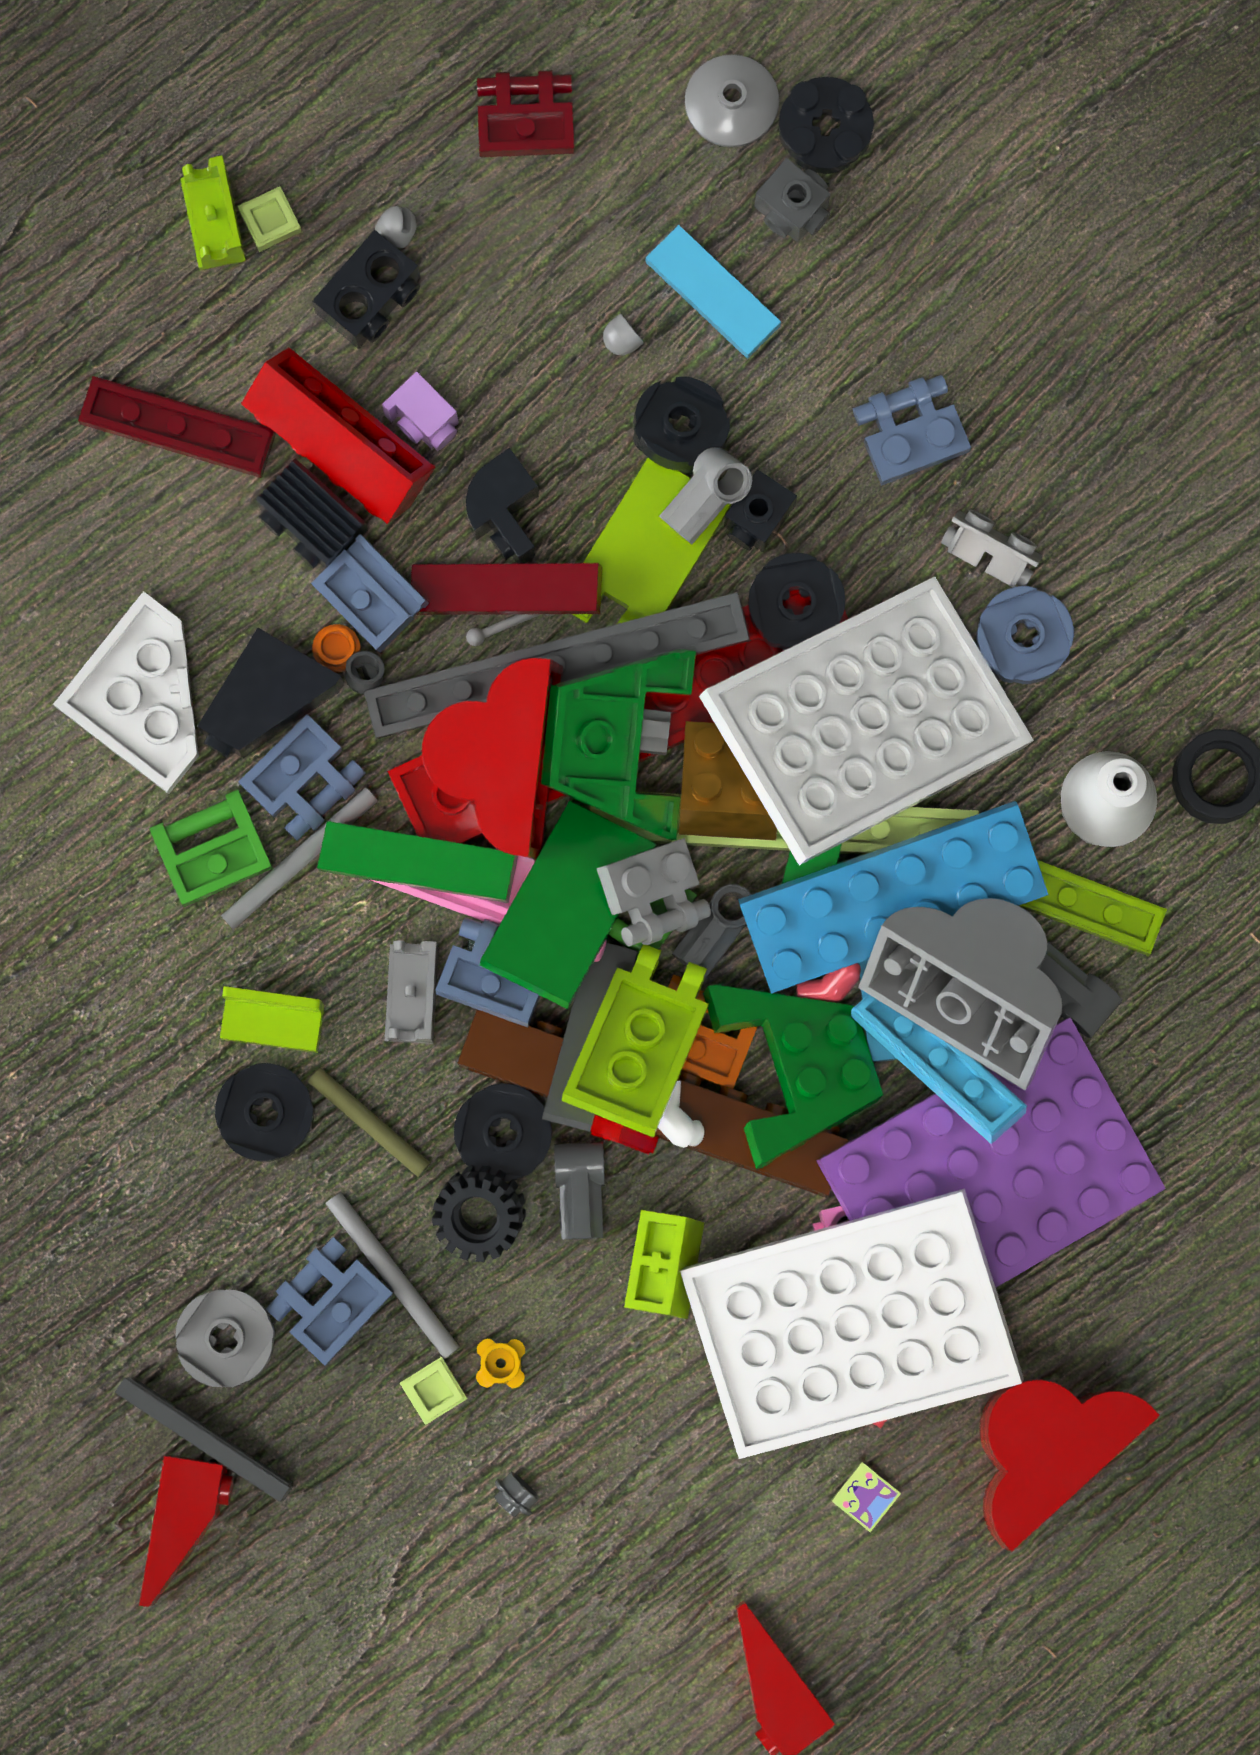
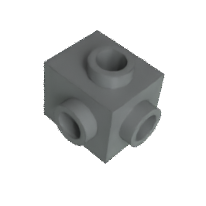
M788 158L780 164L755 195L754 207L765 216L763 219L765 224L778 236L785 238L789 235L797 243L807 232L812 236L815 235L831 214L827 211L830 193L827 191L828 185L810 169H806L803 172Z

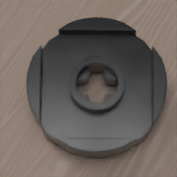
M817 77L796 84L791 94L784 101L779 117V138L785 151L787 149L789 154L796 159V163L805 170L810 169L819 174H832L848 168L851 163L860 156L862 157L866 152L872 138L874 119L872 109L866 100V94L860 87L851 85L849 82L839 78ZM822 115H830L833 121L839 123V128H832L830 136L821 135L820 127L813 126V121L821 119Z
M676 377L675 382H665L661 385V381L648 387L637 403L633 417L634 444L654 463L667 469L679 470L685 474H693L694 463L703 451L712 447L723 449L726 443L730 421L723 408L724 401L719 393L710 385L695 378ZM682 415L690 419L688 426L692 430L679 432L673 429V424L669 422V419L679 420Z
M788 553L770 560L763 567L762 571L756 575L749 590L748 612L755 630L768 645L787 650L839 624L845 611V591L839 576L831 567L829 569L824 563L818 561L816 557L805 553ZM798 590L801 597H809L810 605L803 608V614L794 615L792 609L784 608L783 602L789 600L790 591Z
M258 1063L241 1070L236 1075L234 1074L224 1083L216 1100L215 1119L221 1136L233 1151L253 1161L271 1162L291 1156L306 1141L313 1126L314 1106L310 1091L296 1074L280 1065ZM265 1099H270L273 1101L272 1109L278 1112V1117L276 1121L268 1120L265 1127L258 1126V1117L251 1114L253 1105L262 1106Z
M493 1084L476 1092L461 1106L455 1120L454 1141L462 1161L468 1167L474 1166L475 1172L479 1171L482 1165L491 1166L490 1174L496 1175L500 1169L506 1173L503 1179L505 1182H510L513 1179L516 1181L531 1175L545 1160L552 1141L551 1122L542 1119L544 1106L530 1091L513 1084ZM501 1119L509 1120L510 1129L517 1131L516 1140H508L505 1147L496 1146V1138L489 1135L490 1127H499Z

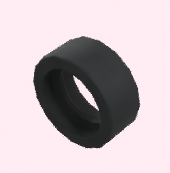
M1213 729L1197 735L1182 749L1173 766L1172 787L1179 804L1191 816L1205 823L1226 824L1241 819L1260 802V749L1249 737L1234 730ZM1212 749H1227L1237 754L1245 763L1248 772V784L1243 795L1236 801L1225 805L1212 804L1202 799L1195 791L1191 780L1192 768L1196 759L1204 752Z

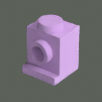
M417 371L382 404L385 417L392 422L399 416L401 419L397 422L398 427L415 444L422 439L431 449L434 447L439 451L457 433L455 428L459 423L457 411Z

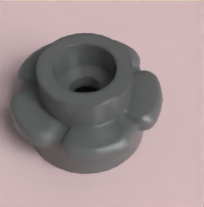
M511 1471L503 1480L497 1479L495 1481L499 1492L494 1498L510 1515L516 1517L520 1512L527 1516L532 1514L531 1507L539 1500V1496L520 1476Z

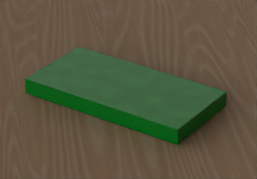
M569 801L481 957L480 966L568 1009L620 913L611 914L596 868L656 847V843Z

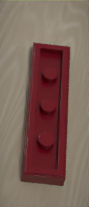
M92 376L78 419L81 425L259 478L263 476L276 432L264 426Z
M599 563L412 564L411 585L429 602L416 615L600 614L602 566Z

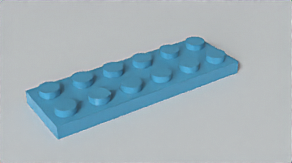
M1013 801L738 899L772 994L869 959L881 925L889 916L899 910L910 907H927L942 911L953 917L963 905L978 899H999L1019 906L1049 894L1017 802Z

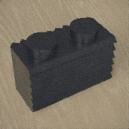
M296 458L285 467L283 472L256 499L262 511L258 516L259 520L278 537L283 532L287 533L297 543L293 548L294 552L313 569L318 564L326 569L344 550H347L356 541L355 538L359 534L363 536L368 531L366 522Z

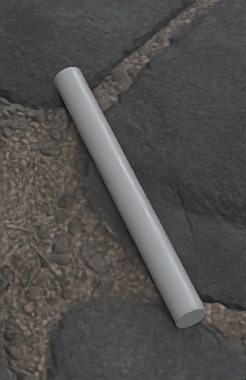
M365 787L328 821L352 825L374 806L378 800ZM327 821L221 915L233 930L320 854Z
M339 1192L325 1203L442 1357L446 1359L458 1350L460 1346L344 1195Z

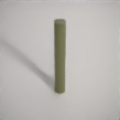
M321 1067L308 1080L311 1086L417 1177L428 1168L431 1163Z

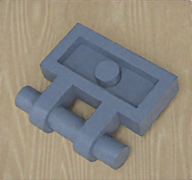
M942 375L926 381L923 377L908 382V388L886 396L883 392L868 397V403L852 408L858 426L875 420L880 432L866 437L864 444L881 486L970 452L971 445L954 404L937 411L933 405L932 398L948 393L947 384ZM915 405L920 417L896 426L892 413Z
M307 714L238 782L273 818L288 805L297 815L284 829L298 841L310 828L315 831L324 822L322 816L341 798L346 800L355 791L353 786L366 773L354 760L339 773L330 763L343 751L342 748ZM319 774L328 784L307 803L299 793Z
M465 917L460 927L459 936L475 941L473 949L468 951L454 945L452 946L435 989L436 995L528 1028L540 995L480 966L481 957L497 931L499 924L486 919L483 923Z
M334 1237L320 1251L315 1248L306 1257L309 1261L308 1264L290 1283L285 1280L276 1290L278 1296L266 1307V1310L279 1322L292 1308L303 1318L290 1330V1333L325 1366L331 1362L394 1294L359 1260H356L344 1273L340 1271L334 1263L347 1249ZM324 1276L333 1285L313 1306L306 1300L304 1295Z

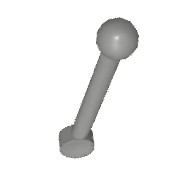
M517 614L483 629L471 628L466 634V640L472 646H479L486 637L541 614Z

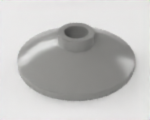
M723 55L705 62L692 75L685 93L686 114L692 127L707 141L723 147L746 146L760 139L773 125L779 108L778 88L772 75L757 61L741 55ZM728 89H736L740 92L741 98L738 101L730 102L725 99L723 94Z

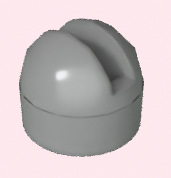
M399 206L389 207L382 213L375 225V230L396 248L407 247L417 228L416 216L410 209L406 207L400 209Z
M621 313L612 319L604 329V344L613 354L627 355L644 344Z

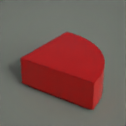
M594 1115L590 1130L592 1132L591 1135L632 1148V1150L648 1155L649 1153H654L659 1139L656 1136L654 1138L596 1115Z

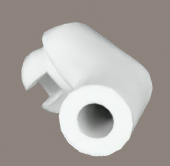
M677 1081L658 1129L674 1145L683 1148L688 1145L694 1147L703 1140L704 1127L699 1120L692 1121L679 1107L681 1081Z

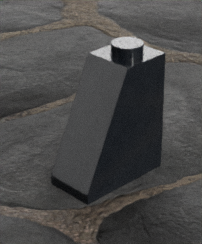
M257 628L197 726L201 733L206 736L203 744L226 758L230 756L231 752L245 758L338 694L344 686V682L339 674L262 629Z

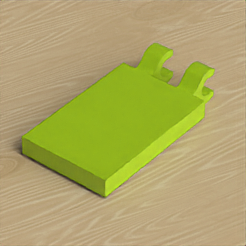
M649 458L645 461L583 562L599 563L602 566L601 600L606 596L627 609L617 624L669 610L732 504H726L691 545L659 517L691 478L679 471L664 468ZM571 614L585 623H588L593 614Z
M643 944L631 973L617 967L565 1087L561 1101L654 1138L708 1008V1003L696 999L703 985L707 968L689 962L677 991L651 981L662 951Z

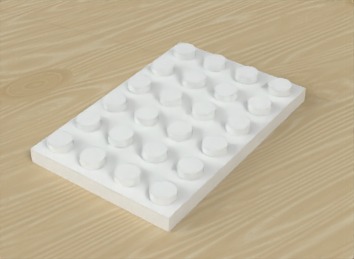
M936 577L928 579L706 689L699 696L799 865L1025 748L1034 741Z
M965 1189L690 1265L680 1271L739 1459L1022 1384L1024 1380Z

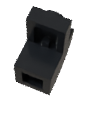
M510 448L485 464L475 474L467 490L466 510L470 529L476 540L493 530L495 533L489 538L503 559L508 560L510 557H513L517 564H525L536 556L535 546L512 515L539 497L538 486Z

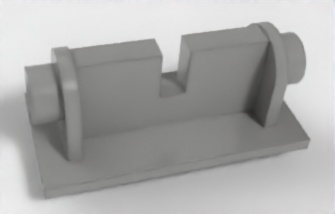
M970 509L967 514L959 510L952 519V522L960 526L959 529L956 530L949 526L941 541L943 545L948 547L947 552L977 567L983 554L986 552L993 556L985 570L986 573L1010 585L1012 588L1016 584L1027 586L1034 573L1026 568L1027 564L1029 563L1037 567L1043 555L1035 552L1037 545L1020 534L1012 532L1008 537L992 528L995 524L994 521L975 510Z

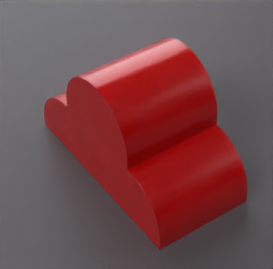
M528 658L509 665L495 678L489 689L486 702L463 701L445 708L431 721L422 742V759L429 778L446 794L475 803L476 820L485 838L494 847L505 853L535 859L538 858L543 847L549 787L541 784L550 688L551 685L561 683L563 666L551 659Z
M1024 1380L1022 1384L998 1390L985 1405L979 1426L982 1447L987 1457L999 1470L989 1482L983 1500L984 1519L993 1538L1003 1549L1012 1552L1160 1415L1140 1397L1120 1391L1094 1392L1077 1399L1061 1385L1045 1380Z

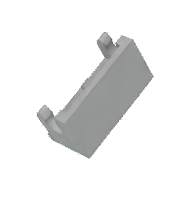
M397 940L390 944L385 1042L434 1044L435 989L437 987L439 956L437 942L422 941L420 944H410Z

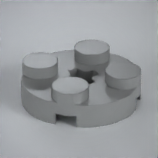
M215 1290L196 1297L183 1310L176 1325V1348L182 1366L194 1379L212 1387H237L256 1378L267 1366L274 1350L275 1328L267 1310L254 1297L238 1290ZM229 1325H232L236 1329L234 1338L238 1341L237 1346L234 1349L226 1347L222 1352L217 1351L214 1348L217 1339L212 1335L214 1329L218 1327L225 1330Z

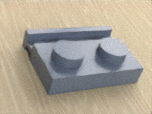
M359 534L355 538L356 541L347 550H344L311 584L375 650L381 653L429 602L365 537Z

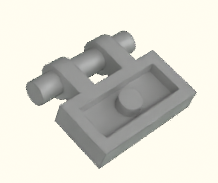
M685 838L596 868L611 914L615 915L625 911L629 913L632 925L624 927L621 931L622 939L628 946L640 942L644 945H649L660 941L663 938V934L667 932L690 930L697 926L698 921L708 918L711 914L710 906L706 900L701 899L691 903L687 899L685 890L700 884ZM663 898L667 912L655 915L652 912L650 902Z

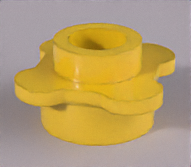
M492 1339L482 1340L477 1346V1353L481 1356V1369L476 1374L477 1382L486 1388L491 1387L494 1383L507 1384L510 1388H517L522 1385L525 1379V1375L521 1371V1357L526 1351L524 1344L517 1339H512L508 1343H495ZM500 1358L506 1362L503 1368L496 1366V1361Z

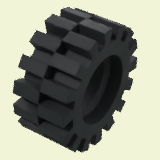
M482 1165L477 1172H475L474 1166L466 1167L462 1174L459 1171L456 1172L448 1183L446 1182L433 1206V1210H436L432 1217L433 1226L439 1225V1229L436 1232L438 1240L441 1241L446 1238L449 1242L445 1249L451 1254L455 1248L462 1250L460 1258L467 1261L471 1254L476 1255V1262H485L490 1254L492 1259L501 1256L504 1249L507 1251L513 1245L526 1217V1209H522L525 1203L523 1193L517 1195L515 1192L519 1185L514 1179L506 1183L503 1180L506 1173L500 1169L496 1175L490 1174L491 1166ZM473 1197L488 1200L496 1209V1224L484 1230L471 1227L463 1219L461 1212L462 1204Z

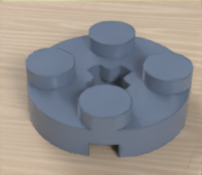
M1030 586L1013 587L996 595L981 614L976 633L977 647L991 670L1003 682L1032 684L1043 681L1055 674L1069 656L1074 638L1073 622L1064 604L1053 595L1049 596L1045 592L1038 591V588ZM1024 623L1027 629H1036L1038 636L1032 639L1031 647H1024L1022 643H1015L1012 636L1017 633V624Z

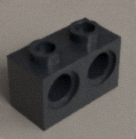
M374 230L312 300L315 313L355 347L360 349L367 340L373 343L382 335L389 324L387 317L398 304L401 307H405L420 289L418 281L421 279L417 264ZM382 267H392L399 272L397 278L387 284L375 281L373 276ZM352 302H361L368 307L366 313L358 319H348L342 315L345 306Z

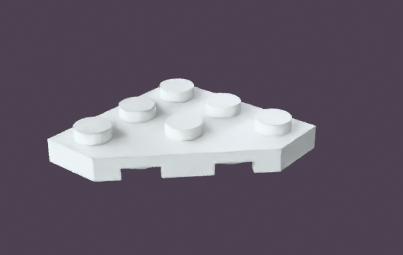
M143 591L53 705L158 787L170 794L199 757L184 625L178 617Z

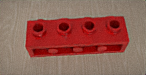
M290 347L264 363L241 402V405L254 414L259 423L271 428L288 442L297 454L310 460L327 474L332 483L344 488L360 501L370 514L380 518L386 524L411 507L435 469L434 465Z

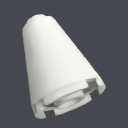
M1098 752L1081 759L1067 774L1061 790L1062 816L1069 828L1083 841L1096 846H1124L1137 839L1150 826L1157 808L1156 787L1149 772L1137 760L1119 752Z

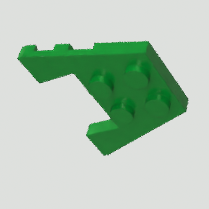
M678 649L551 685L541 784L656 836L668 840H676L681 797L671 794L635 792L646 692L691 695L696 651Z
M709 985L703 992L704 1000L708 1003L707 1010L714 1033L756 1026L763 1027L789 1114L751 1120L744 1127L756 1169L764 1168L771 1164L779 1156L804 1145L812 1137L826 1129L830 1130L877 1103L883 1096L862 1026L851 1017V1009L855 1007L854 1005L721 985Z

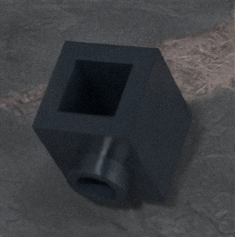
M757 469L752 476V485L747 496L741 501L733 503L725 515L724 527L729 529L727 536L746 550L751 551L754 546L764 552L794 509L797 495Z

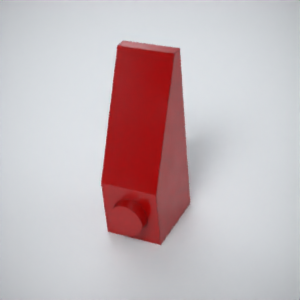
M172 1455L164 1456L139 1606L150 1607L155 1605L220 1514L221 1505L229 1506L234 1476L226 1475L227 1467L222 1463Z
M743 1600L736 1605L755 1716L762 1727L755 1732V1735L770 1755H777L779 1752L782 1755H797L834 1727L835 1723Z

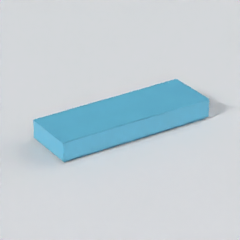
M680 225L646 257L645 262L747 359L781 326V321Z

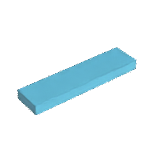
M868 994L851 1009V1017L990 1144L996 1141L1026 1114L1027 1105L978 1061Z

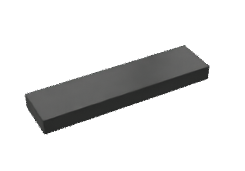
M606 943V949L600 961L593 962L574 998L542 1119L590 1132L595 1114L561 1101L562 1095L617 967L631 973L638 951Z
M124 1378L115 1391L116 1394L277 1501H284L294 1487L291 1481L136 1378Z

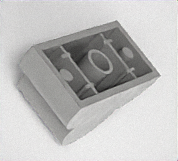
M999 899L971 901L963 905L953 917L942 911L927 907H910L893 913L881 925L858 987L1023 1090H1026L1032 1082L1062 1012V999L1056 985L1045 973L1039 970L1047 952V938L1043 928L1023 908Z

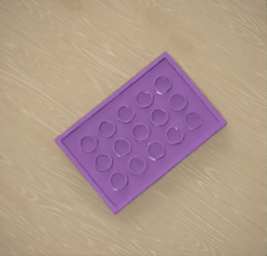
M1070 1017L1057 1023L1034 1078L1026 1090L1021 1089L984 1066L1027 1105L1026 1114L992 1144L934 1093L816 1160L849 1221L965 1189L996 1288L1166 1189Z

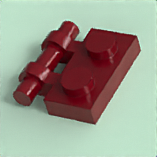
M552 70L538 71L537 76L510 77V72H496V77L477 78L478 97L496 96L497 104L478 106L480 157L574 154L572 102H553V94L572 93L571 74L552 75ZM539 95V103L511 104V96Z

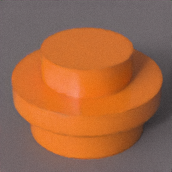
M333 624L324 627L317 633L313 641L312 651L316 662L335 673L345 672L346 662L349 657L361 651V645L352 629L344 625Z

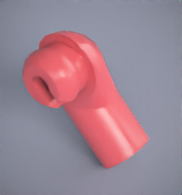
M856 963L825 974L822 979L808 980L797 984L796 997L834 1003L839 1002L845 998L859 981L861 974L860 965Z

